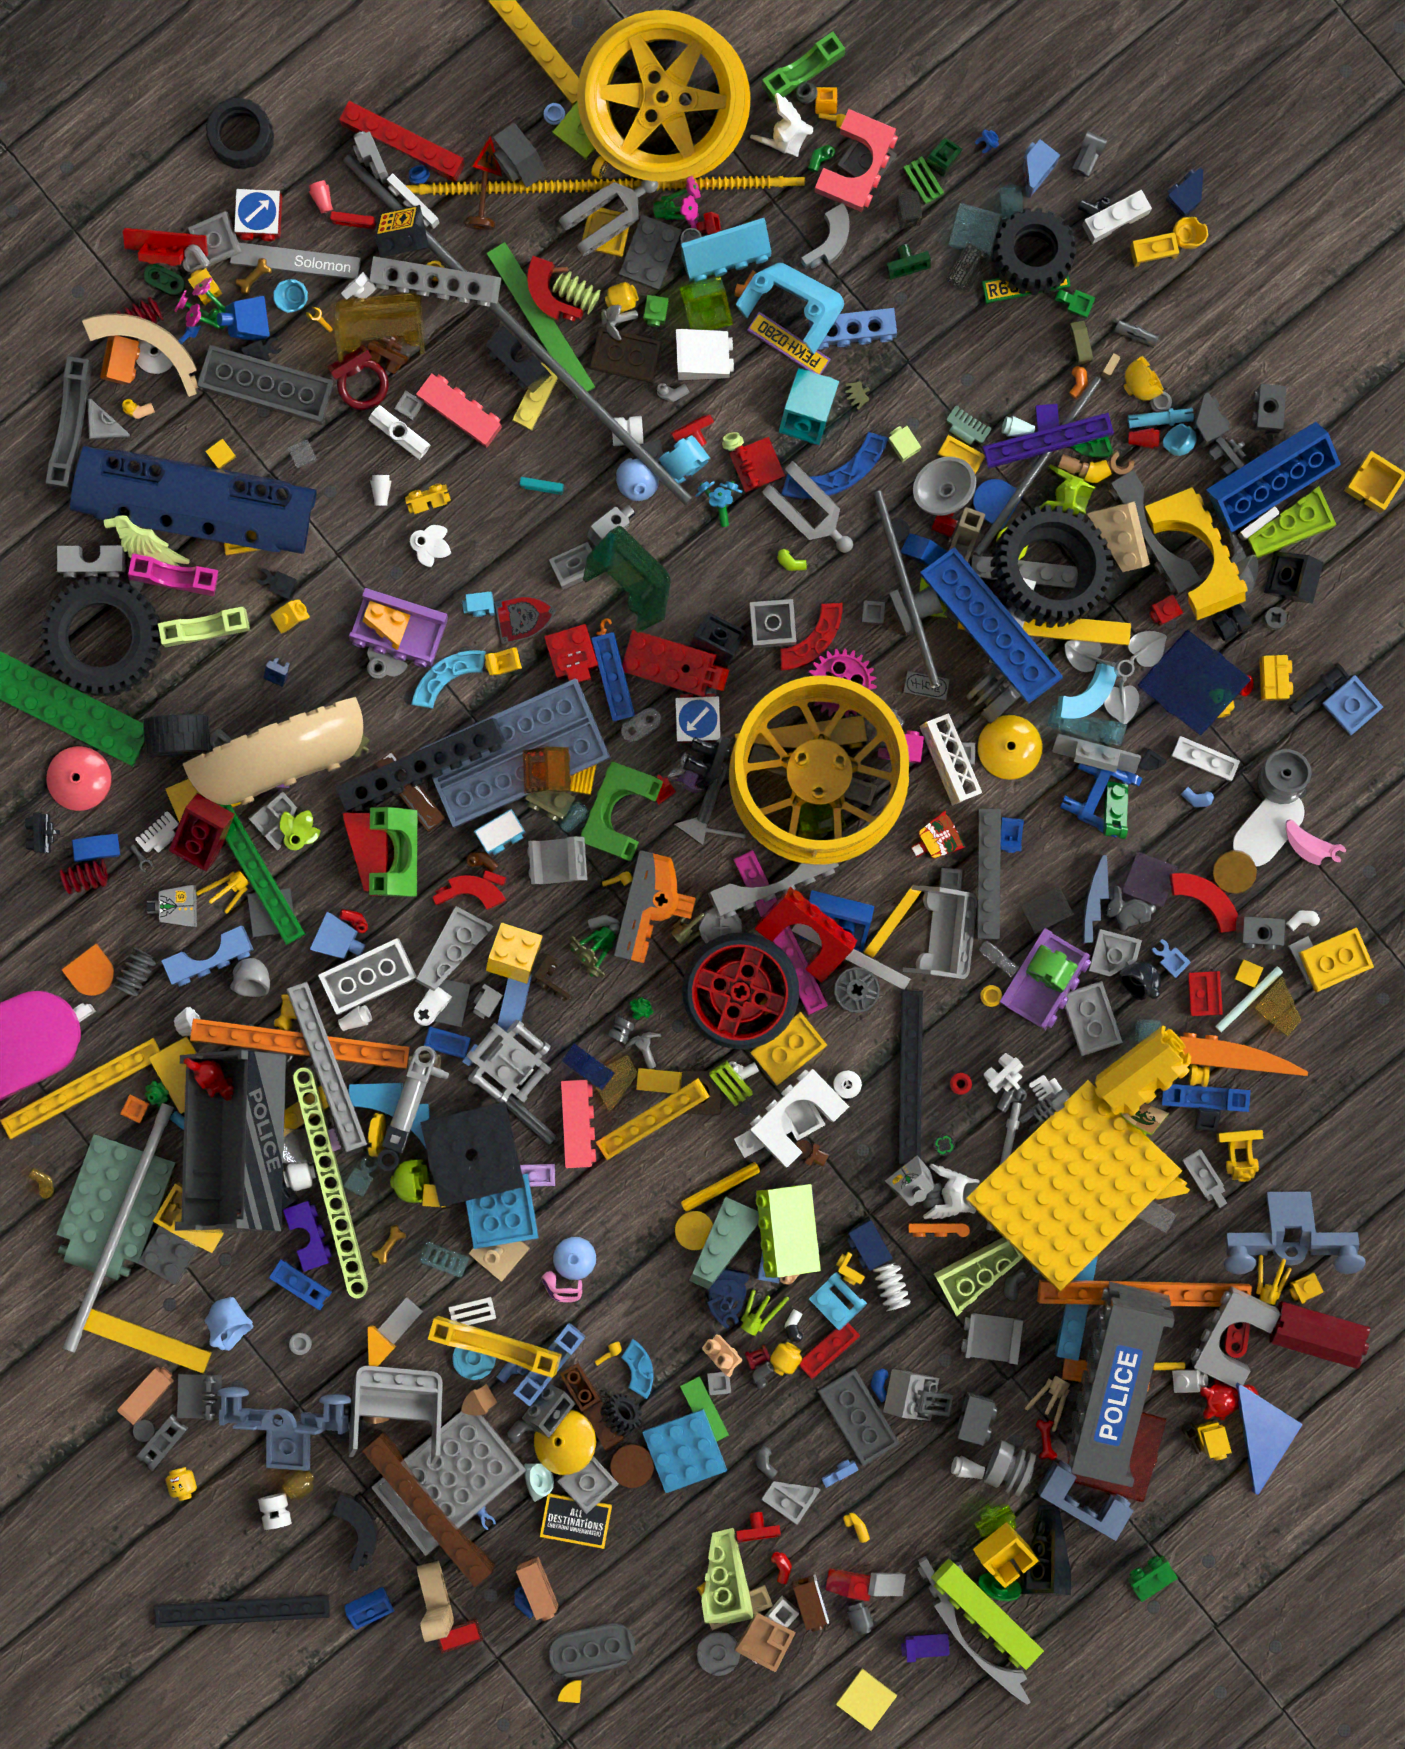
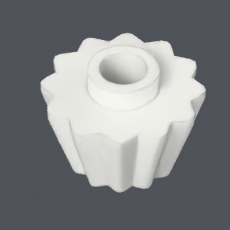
M191 1007L185 1008L174 1020L176 1030L182 1036L191 1035L193 1018L200 1019L199 1015Z

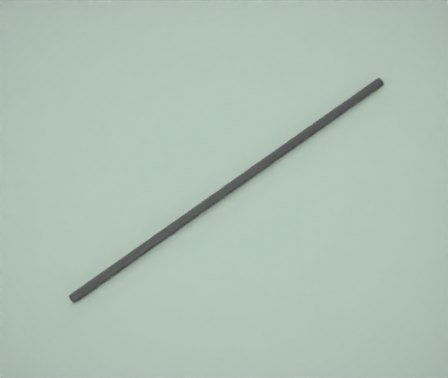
M351 154L344 158L343 162L392 211L404 208ZM426 230L429 249L449 269L468 272ZM475 283L472 287V292L477 294L479 285ZM490 302V307H487L685 506L689 504L693 498L499 303Z

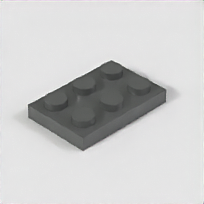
M642 215L619 276L659 291L682 230Z

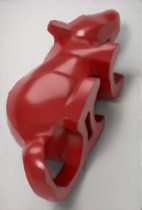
M190 1058L184 1059V1064L194 1071L195 1080L202 1089H207L211 1098L215 1096V1093H220L226 1101L232 1099L234 1090L232 1086L233 1080L230 1077L226 1078L224 1076L222 1067L217 1062L206 1060L197 1063Z

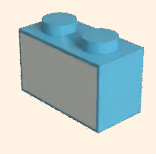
M512 809L474 831L488 854L493 853V855L502 852L505 849L504 845L507 843L515 844L524 838L522 834L526 833Z

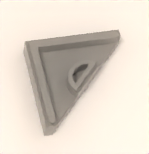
M88 399L89 439L130 438V434L92 399Z

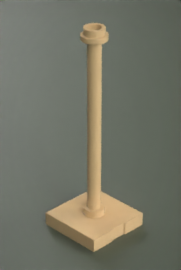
M522 1241L478 1249L473 1248L469 1255L502 1282L530 1248Z

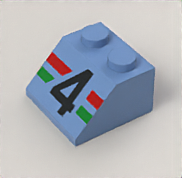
M1041 139L1036 144L1032 142L1023 157L1025 159L1023 164L1024 181L1028 198L1034 194L1055 168L1060 154Z

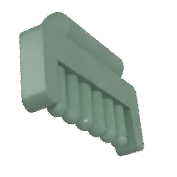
M955 406L946 420L952 425L949 432L969 445L974 440L982 444L990 433L991 427L986 428L985 424L981 426L982 423L980 421L977 422L976 418L972 420L973 417L971 415L967 418L968 413L965 412L963 414L964 411H959V406Z

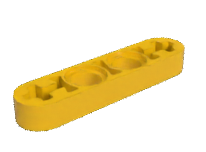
M911 886L864 951L866 955L873 959L921 891L912 890Z

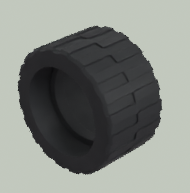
M238 97L229 98L214 107L207 119L206 136L217 158L225 165L235 169L253 168L257 164L262 163L269 156L273 147L274 132L271 122L261 106L250 99ZM237 116H248L255 119L260 128V135L255 144L243 151L227 149L220 138L224 125L230 119Z
M161 715L147 717L143 720L146 756L181 757L210 752L209 717L207 715Z

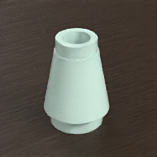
M1006 416L1002 425V433L1006 434L1007 437H1020L1035 431L1034 425L1014 416Z

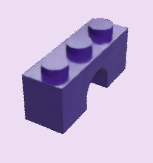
M309 1200L283 1209L290 1230L304 1228L310 1234L309 1245L297 1251L303 1271L330 1263L332 1252L329 1245L325 1246L323 1237L326 1235L322 1224L318 1225L316 1217L319 1214L315 1203L311 1204Z

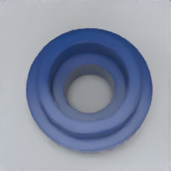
M417 165L409 170V180L414 184H423L430 176L429 170L424 165Z

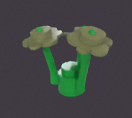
M603 927L600 931L595 930L590 936L580 942L574 936H571L569 938L571 941L569 944L571 951L578 956L580 962L587 969L586 972L591 977L597 978L599 976L603 978L605 973L599 969V966L608 951L613 947L612 942L616 939L614 933L609 928ZM592 939H594L593 942L595 945L591 949H586V947L583 946ZM598 948H604L603 952L597 960L594 952Z

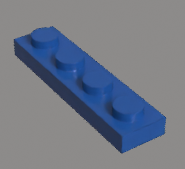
M614 632L593 637L592 642L613 722L635 716Z

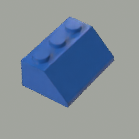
M812 890L809 902L818 906L820 911L829 918L834 919L845 931L850 932L857 939L854 949L863 953L874 906Z

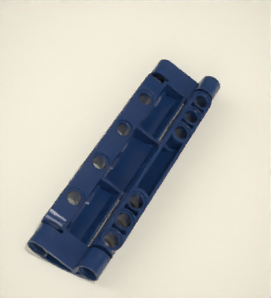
M83 446L75 473L70 511L91 514L94 518L105 520L115 518L116 516H126L121 512V507H127L130 511V515L127 517L138 527L272 552L283 550L304 554L311 510L315 505L317 489L291 485L286 481L121 450L109 451ZM110 457L117 458L119 465H112ZM131 461H137L140 469L135 470L132 468ZM152 465H158L161 473H155L152 470ZM103 471H104V472L115 473V474H120V475H126V476L136 477V478H142V479L152 480V481H158L159 483L151 482V481H145V480H140V479H135V478H129V477H124V476H119V475H113V474H108V473H103ZM237 480L244 482V490H241L237 487ZM258 484L266 487L267 492L265 494L258 491ZM278 489H285L288 497H281ZM230 495H232V496H238V497H243V498H248V499L259 500V501H264V502H270V503H275V504H280V505H286V507H284V506H279V505L268 504V503H263V502L252 501V500H247V499H241V498L231 497ZM163 515H169L172 519V523H166L163 519ZM205 523H211L214 526V531H208ZM247 531H254L257 539L249 538Z

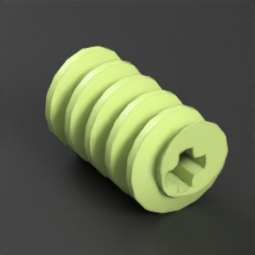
M571 271L566 275L562 273L554 284L552 292L556 293L559 291V297L561 298L567 294V302H571L574 299L573 306L577 307L581 304L580 309L583 311L588 309L587 314L589 315L599 299L601 290L592 293L593 285L586 289L585 280L578 284L579 276L570 279Z

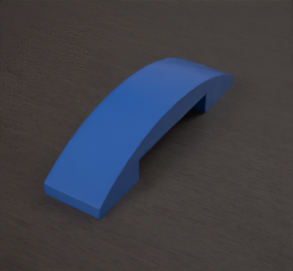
M1172 1084L1170 1088L1162 1093V1105L1249 1112L1251 1090Z

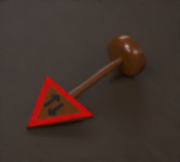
M488 136L470 166L483 171L478 216H470L465 220L466 227L477 230L495 229L494 220L484 217L488 173L502 177L499 164L493 155L495 148L491 136Z

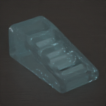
M427 1241L419 1261L462 1278L469 1257ZM432 1248L436 1249L432 1257V1260L429 1261L428 1258L430 1256ZM440 1252H443L444 1254L441 1259L440 1264H437L436 1262L438 1260ZM449 1255H451L452 1258L447 1268L445 1267V1264L447 1262ZM457 1258H459L461 1260L459 1262L457 1270L455 1271L453 1270V1267L455 1265Z

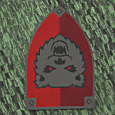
M519 596L495 602L501 643L507 644L537 635L547 627L557 610L546 601L531 596Z

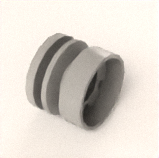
M1000 1440L991 1456L983 1481L998 1488L1004 1480L1006 1481L1005 1492H1010L1014 1485L1013 1495L1019 1497L1031 1479L1036 1455L1030 1452L1025 1458L1026 1451L1021 1449L1015 1457L1013 1456L1015 1446Z

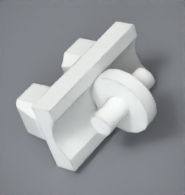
M1005 1053L998 1060L1004 1067L999 1074L992 1067L984 1073L989 1087L995 1093L1002 1087L1005 1091L1012 1087L1018 1090L1021 1087L1017 1082L1022 1078L1018 1072L1024 1066L1016 1057L1013 1058Z

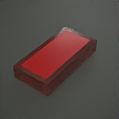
M478 1619L452 1626L447 1637L437 1640L443 1654L483 1641L484 1638Z

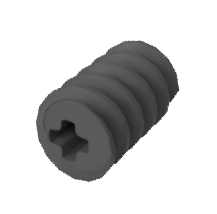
M134 947L133 949L137 955H129L133 962H125L129 969L120 970L124 978L116 977L120 984L114 986L129 995L138 996L135 988H143L139 980L147 981L144 973L151 974L152 971L148 965L155 966L156 963L151 955Z

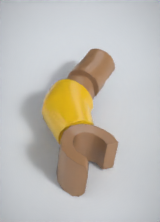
M1117 450L1111 454L1110 461L1103 460L1096 463H1079L1080 460L1062 454L1058 467L1067 470L1068 473L1073 475L1078 473V476L1083 478L1085 482L1098 483L1112 475V471L1118 474L1129 473L1134 467V460H1128L1125 466H1117L1115 463L1119 457Z

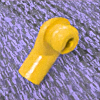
M855 1513L845 1515L843 1519L846 1527L854 1525L859 1542H867L870 1537L863 1521Z

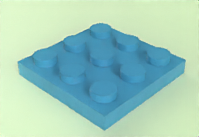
M523 1174L525 1187L466 1201L474 1249L539 1238L528 1174Z
M704 1409L642 1432L665 1493L727 1471Z

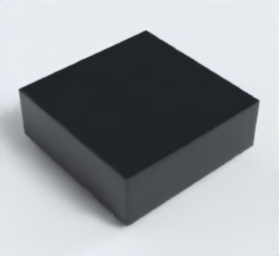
M1199 1107L1195 1128L1197 1130L1217 1132L1221 1110Z

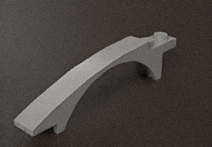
M926 1556L919 1559L920 1566L917 1568L923 1579L928 1578L932 1584L928 1588L934 1598L939 1596V1599L934 1601L933 1605L954 1637L981 1668L1025 1704L1031 1703L1020 1684L1027 1679L1023 1670L995 1665L979 1656L967 1644L959 1631L955 1617V1608L948 1601L951 1597L946 1592L942 1595L933 1586L936 1582L931 1577L935 1571ZM957 1562L956 1565L964 1571L960 1562Z

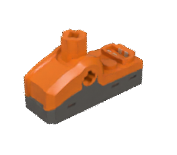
M640 850L615 949V957L644 964L649 947V942L646 941V938H651L653 925H650L651 920L663 921L669 919L672 915L691 919L696 898L677 893L676 873L670 857ZM661 895H664L665 900L668 902L659 906L656 898L659 899Z

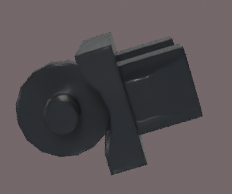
M33 813L32 817L25 819L26 829L33 830L34 838L26 839V849L33 850L36 853H51L54 835H60V830H54L53 822H50V814Z

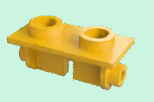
M434 484L429 487V490L410 492L409 496L405 497L406 504L411 503L407 505L409 512L417 514L429 510L427 504L429 501H431L433 508L447 505V502L451 501L449 493L444 494V492L448 491L446 484Z

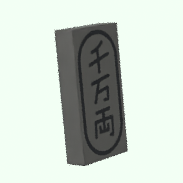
M907 671L903 693L946 701L950 679L938 677L940 686L932 688L928 675Z

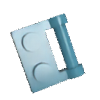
M836 1272L809 1300L840 1331L867 1303L863 1298L860 1299L840 1279L841 1276ZM835 1285L854 1307L849 1310L830 1288Z

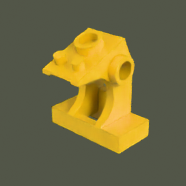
M1263 1130L1216 1133L1217 1142H1228L1229 1161H1226L1227 1174H1231L1232 1180L1246 1182L1254 1178L1255 1172L1259 1171L1258 1160L1253 1159L1252 1140L1263 1139ZM1246 1148L1247 1161L1236 1162L1235 1149Z

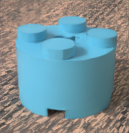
M692 435L687 439L683 438L674 445L675 449L672 452L668 451L659 458L661 465L678 484L686 480L684 478L685 475L692 476L698 472L710 459L709 455Z

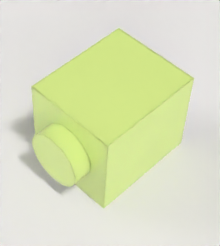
M899 426L890 433L891 437H889L888 442L902 462L921 450L920 444L908 426L903 429Z

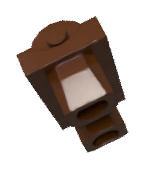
M393 335L391 339L383 336L381 342L377 340L369 342L367 348L370 349L369 353L372 356L370 360L379 364L382 356L388 358L386 370L395 374L403 364L407 363L409 357L398 352L403 348L402 345L397 343L398 336Z
M799 1140L795 1143L802 1151L798 1158L803 1159L804 1163L811 1166L812 1162L822 1167L824 1166L829 1155L820 1151L818 1144L814 1142L810 1144L806 1140Z

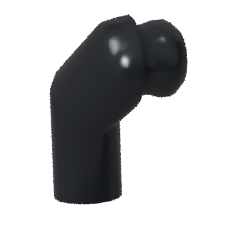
M1103 197L1100 201L1092 204L1082 199L1078 209L1093 216L1110 207L1111 201Z

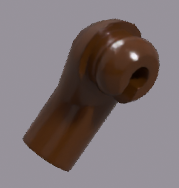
M486 852L470 853L466 859V863L470 867L484 865L490 872H493L499 866Z

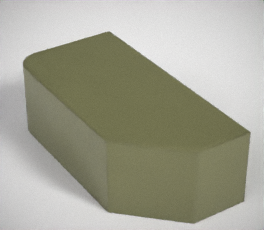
M1085 322L1070 323L1069 327L1077 365L1090 363L1093 360Z

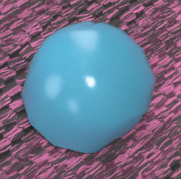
M288 279L277 285L273 292V300L277 308L284 312L298 311L307 303L308 291L303 283L296 279Z
M1181 423L1173 427L1163 439V446L1172 455H1185L1196 444V432L1190 426L1187 427Z

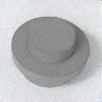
M1164 392L1150 400L1151 408L1155 412L1168 411L1172 405L1170 395Z

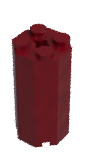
M1280 1301L1277 1308L1281 1315L1269 1335V1343L1355 1369L1360 1368L1362 1355L1366 1356L1369 1348V1343L1366 1342L1371 1329L1369 1326Z

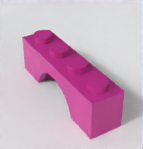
M132 553L128 577L132 581L214 596L218 580V570L199 566H174L158 561L153 557Z

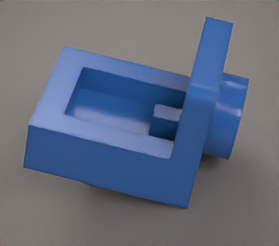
M1002 817L1000 850L1008 853L1021 851L1023 819Z

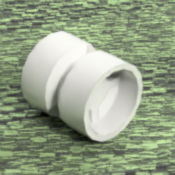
M642 416L629 417L628 420H625L624 417L614 418L639 444H643ZM612 433V435H613V446H622V445H624V444Z
M286 1493L269 1495L258 1499L260 1511L264 1513L262 1517L264 1530L292 1524L290 1512L285 1509L288 1506ZM279 1511V1515L272 1516L271 1512Z

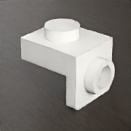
M1197 1369L1172 1371L1174 1393L1200 1392L1201 1387H1207L1208 1375Z

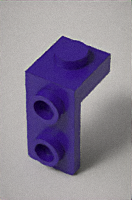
M947 1633L904 1636L905 1643H901L902 1657L906 1656L907 1662H916V1658L949 1656L950 1654Z

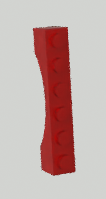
M348 101L339 119L343 127L355 133L370 132L373 140L409 156L436 174L454 183L457 182L465 166L464 158L351 101Z

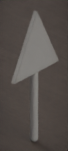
M697 817L674 824L702 845L704 844L706 832L746 838V834L707 828V824L699 822Z

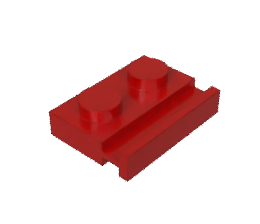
M1220 971L1188 973L1190 1016L1223 1015Z

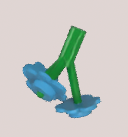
M708 481L700 483V486L697 488L699 493L695 496L698 497L705 492L710 498L709 504L718 509L721 527L729 526L726 507L727 504L733 502L732 490L742 493L741 490L737 489L738 485L734 484V481H726L725 485L720 483L719 486L722 487H718L714 492H710L708 488L715 483L714 481L710 484Z

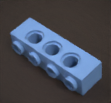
M894 308L839 314L832 325V328L837 330V335L834 337L826 335L817 350L827 349L829 345L837 344V347L850 346L852 342H859V345L870 344L871 340L880 339V342L892 341L897 336ZM808 320V326L810 330L814 323ZM870 323H877L880 329L877 332H872L869 330L868 325ZM855 325L859 331L856 334H850L847 331V327Z

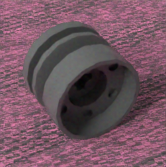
M998 668L983 675L972 686L969 694L965 697L970 701L976 695L979 699L973 706L975 708L982 703L986 705L981 715L990 724L1021 696L1011 684L1006 688L1003 686V683L1006 681L1005 676L999 680L995 678L1001 672Z
M854 967L845 970L838 976L834 983L833 993L836 1002L842 1009L848 1012L860 1013L869 1010L875 1005L879 998L880 986L878 979L872 972L865 968ZM854 984L862 986L863 990L860 991V996L851 993V990L854 989Z

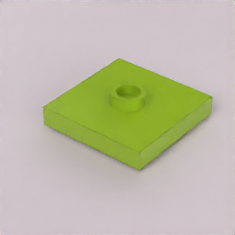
M576 102L555 128L553 135L587 160L595 148L584 131L579 115L578 102Z

